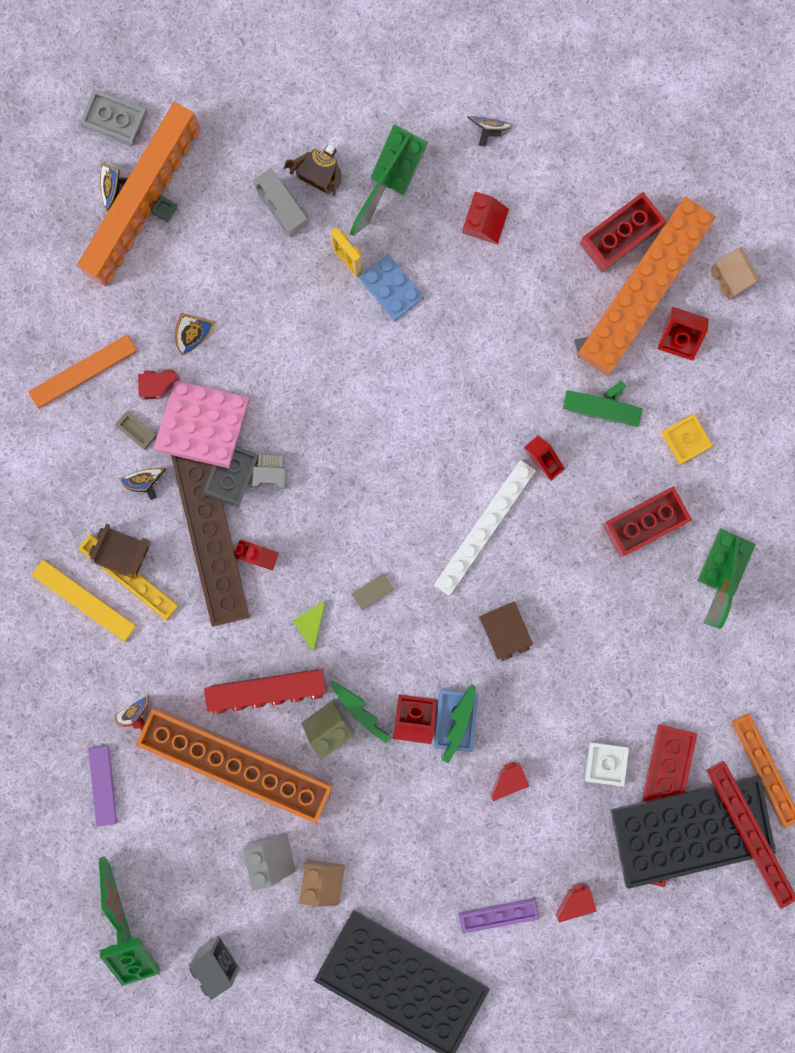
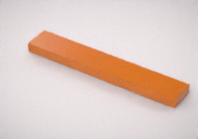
M125 335L28 391L37 408L40 409L138 351L129 336Z
M750 713L731 721L756 774L761 777L763 788L782 827L786 828L794 824L795 805Z

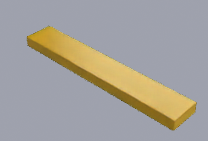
M89 534L78 549L90 558V549L93 545L96 546L98 539ZM101 567L164 620L168 621L179 607L177 603L140 573L137 574L134 580Z
M45 560L40 562L31 575L124 642L127 641L137 625Z

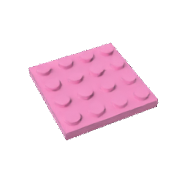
M176 381L153 447L154 451L230 468L248 407L249 397Z

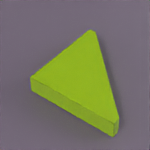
M324 601L293 620L311 650L315 649L325 605Z

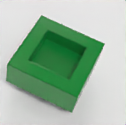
M620 381L603 395L607 399L613 398L615 400L624 394L622 390L626 385L623 381Z

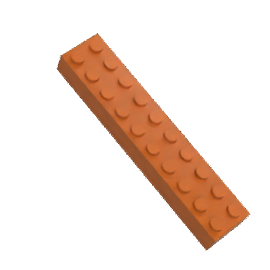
M173 102L77 263V267L89 278L105 287L107 283H111L114 279V271L117 266L120 267L123 264V256L126 251H130L133 247V239L136 234L139 235L143 229L142 224L146 218H150L152 207L160 195H162V190L165 186H169L172 180L171 175L174 170L177 171L179 169L181 158L183 155L188 154L191 147L190 143L200 133V126L194 112L176 102Z
M684 196L576 356H579L606 376L612 372L715 220V215Z
M158 707L151 709L136 743V746L316 824L333 786V783Z

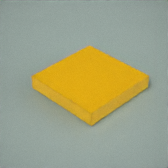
M695 413L660 432L679 465L713 447Z

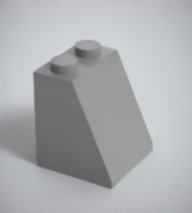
M287 833L250 841L243 851L252 891L272 887L295 872Z

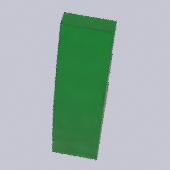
M566 390L563 404L564 410L595 419L600 418L614 423L619 422L633 427H639L643 409L615 400Z
M333 681L331 687L354 718L369 732L387 743L390 734L375 726L378 718L362 708L366 701Z
M472 683L450 715L455 720V723L445 736L446 739L451 741L441 756V759L446 763L450 762L457 750L469 722L476 686Z

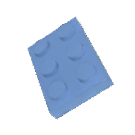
M386 254L359 276L361 282L394 321L424 298L389 254Z
M439 690L434 748L446 750L451 743L445 737L455 723V720L450 715L465 692ZM475 693L469 722L456 751L473 752L478 693Z

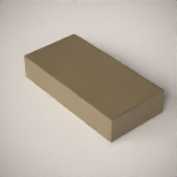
M128 411L115 424L117 428L144 450L157 436Z
M383 573L352 593V596L361 610L394 590V588Z

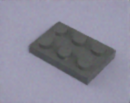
M236 446L230 468L213 465L203 495L239 508L259 455Z

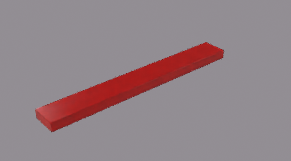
M720 761L707 769L706 772L776 904L780 909H783L795 901V893L725 761Z

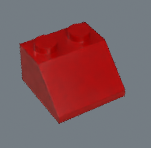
M475 191L462 233L498 245L509 208L494 197Z
M672 307L657 349L693 361L708 331L709 318Z
M399 694L393 739L432 744L437 699Z

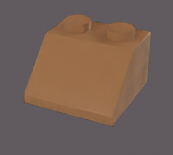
M742 246L717 261L711 267L713 278L719 281L721 293L723 296H727L728 300L748 291L759 281Z
M307 859L299 904L317 907L339 905L345 865Z

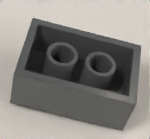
M219 935L201 946L189 964L191 975L199 980L202 992L205 996H209L211 1000L232 987L240 969Z

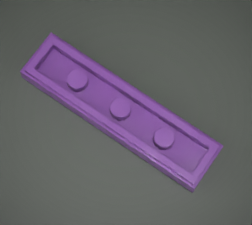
M109 745L88 748L96 827L116 824L117 816Z
M533 898L460 912L459 917L462 933L464 934L539 919L536 899Z

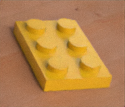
M335 227L330 231L332 248L357 278L362 274L363 265L361 263L362 258L360 257L362 254L355 245L353 247L348 242L349 238L345 232L339 231Z

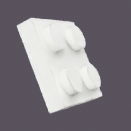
M589 742L584 780L586 782L624 787L629 747Z

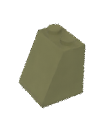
M333 700L301 722L309 744L320 759H323L344 744L355 733V730Z

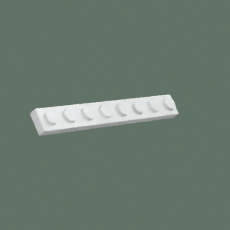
M519 460L434 583L435 587L450 596L535 473V469Z

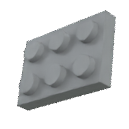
M93 89L80 125L133 146L147 110Z

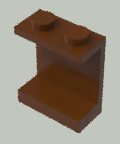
M106 523L105 527L100 528L97 539L99 540L96 546L93 545L90 549L89 556H91V562L135 580L149 550L150 540L142 538L140 541L111 529L110 525Z
M515 601L478 616L497 660H508L513 657L512 653L517 651L520 654L530 650L529 646L533 645Z

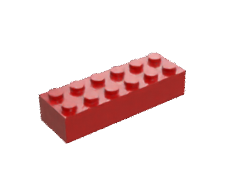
M324 668L217 684L204 688L207 712L213 711V715L225 713L230 708H232L233 712L241 711L249 705H252V709L260 708L271 702L272 706L280 705L288 699H291V703L303 701L304 697L310 696L311 700L319 699L327 692Z

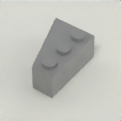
M272 167L253 180L257 194L289 237H292L308 225L307 213L303 208L300 209L298 207L296 198L287 191L286 185L277 176Z

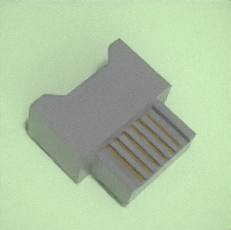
M259 454L258 467H253L252 486L259 488L262 484H270L286 489L287 469L283 468L284 456Z

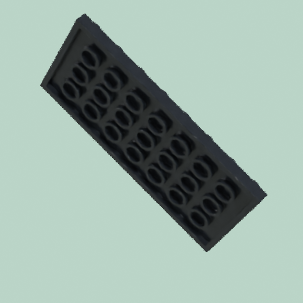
M757 775L735 780L773 853L776 854L761 777ZM714 785L610 809L625 887L627 889L753 859Z
M354 909L314 979L316 983L437 1053H456L490 991L488 986Z

